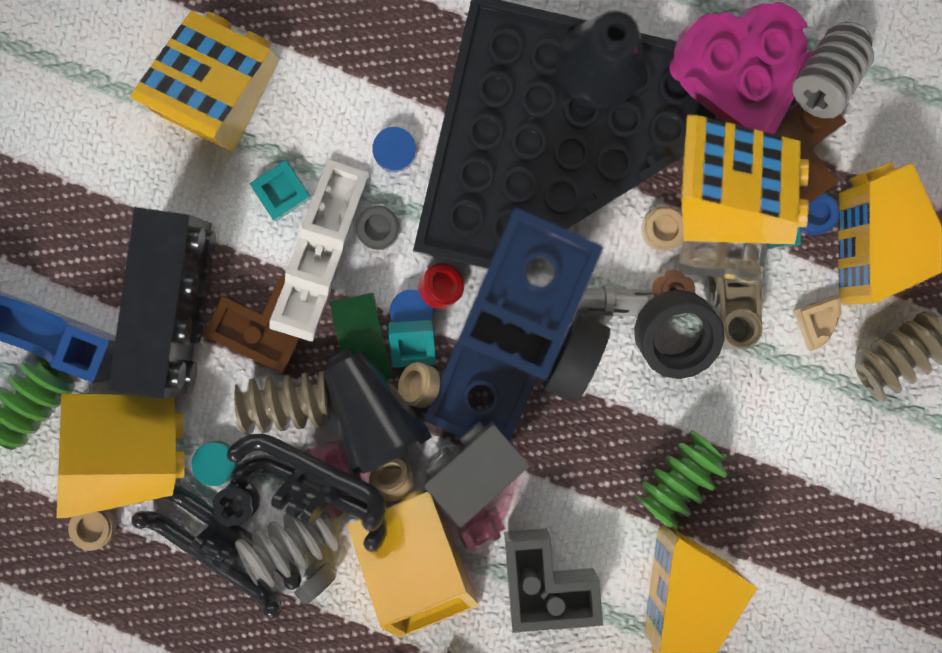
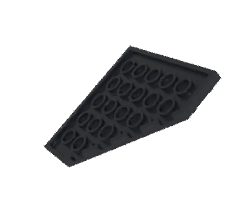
M471 0L413 253L488 270L515 208L567 230L684 157L687 115H698L715 119L716 115L693 99L681 86L680 81H677L671 75L670 62L674 57L677 41L640 33L645 56V72L641 84L631 97L618 106L597 110L581 106L574 101V98L559 83L556 69L557 54L562 41L571 30L588 20L502 0Z

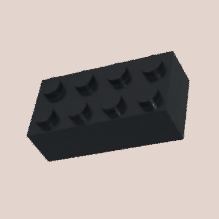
M134 207L108 386L109 392L167 399L187 394L188 387H193L197 376V362L192 361L194 345L200 343L204 327L203 318H199L201 300H206L210 287V277L208 274H205L207 257L213 256L216 245V233L211 231L212 223L189 214Z

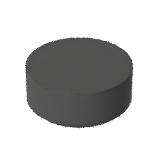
M372 206L364 210L358 217L356 233L359 240L368 248L385 250L393 246L398 240L400 223L390 209L383 206Z
M325 562L307 577L293 593L303 604H309L335 580L337 573Z

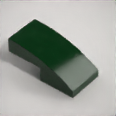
M368 293L330 301L341 352L351 347L355 354L364 351L387 379L393 378L375 294Z

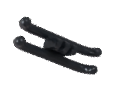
M261 433L244 436L228 448L226 456L229 461L234 463L240 462L247 454L254 451H263L274 456L260 455L245 459L235 467L231 474L232 480L237 484L245 483L252 475L263 472L285 481L271 500V506L282 510L287 505L286 513L294 518L298 517L303 511L301 521L311 526L330 504L362 520L363 528L369 531L363 542L367 551L376 552L383 545L387 536V522L384 518L386 514V501L381 492L372 484L267 434Z
M175 484L172 496L158 499H167L176 503L207 524L208 527L199 533L197 537L165 516L153 511L141 510L132 516L131 522L135 528H148L155 531L259 602L264 607L263 612L266 618L275 619L280 615L282 603L278 596L259 580H257V585H255L249 574L236 565L240 556L235 543L239 539H244L253 547L252 533L240 525L226 527L220 524L213 515V507L195 494ZM289 562L291 571L289 578H286L278 569L275 572L283 578L284 586L287 589L294 590L300 586L302 577L297 566Z

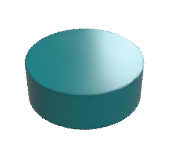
M212 441L196 450L191 466L193 474L198 481L208 486H219L231 479L232 471L238 466V462H231L226 456L230 445L221 441Z

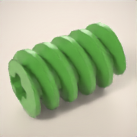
M38 355L35 356L39 362L37 365L27 361L20 363V368L27 375L25 378L15 374H11L8 377V381L15 388L13 392L0 387V400L3 402L0 404V446L6 449L14 450L16 447L25 446L29 440L28 434L36 433L40 428V421L50 418L52 414L51 408L61 405V394H70L75 388L74 381L68 373L50 367V363Z
M693 430L689 432V437L694 444L693 447L684 443L677 445L682 459L679 460L669 455L665 458L670 472L667 473L657 468L653 470L658 485L655 486L646 481L641 483L647 497L644 499L633 494L664 525L674 530L680 527L674 516L675 512L687 517L692 514L686 503L687 499L699 504L704 501L698 487L702 486L712 491L716 488L710 477L711 473L724 478L728 475L722 464L726 459Z

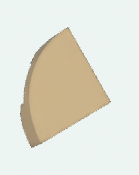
M839 295L831 296L794 310L808 351H814L826 344L835 330L838 318L841 316Z

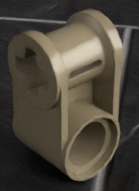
M749 266L747 270L722 271L720 267H712L709 274V295L712 308L723 324L724 343L722 347L730 350L752 347L761 338L763 330L761 315L762 278L758 266ZM728 285H742V287H728ZM734 318L741 320L746 328L745 336L740 342L735 341L729 335V323Z

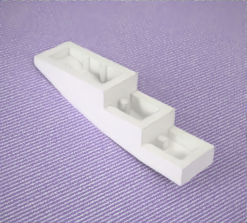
M329 159L327 160L302 223L300 238L286 271L285 283L270 319V329L313 342L359 209L369 172Z

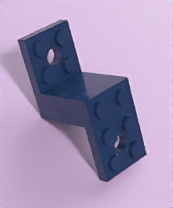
M515 208L440 380L439 393L434 402L429 406L423 421L462 437L479 421L485 427L493 420L511 440L537 378L540 377L547 380L604 246ZM533 259H545L553 267V278L545 286L532 284L526 276V267ZM476 385H486L493 391V402L486 409H476L468 401V393Z

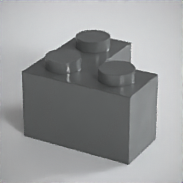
M493 420L485 427L479 421L459 439L464 444L463 447L459 445L451 452L446 446L427 463L428 467L425 469L427 476L424 487L460 528L530 467L528 460Z
M547 528L504 532L510 617L513 633L603 626L600 580L594 568L553 571L551 538Z

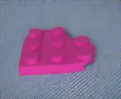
M782 2L773 4L761 3L744 11L739 17L729 12L704 15L690 22L679 34L674 49V57L670 62V73L674 79L680 81L681 86L693 99L724 122L775 134L794 99L791 91L792 82L796 79L798 73L802 70L813 50L807 52V39L803 31L808 25L796 9Z

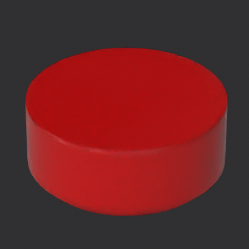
M437 263L430 266L420 276L418 290L426 304L435 309H446L462 297L464 281L461 274L453 266Z

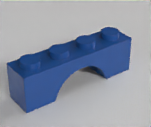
M0 291L1 342L38 355L48 361L50 367L88 382L109 381L115 335Z

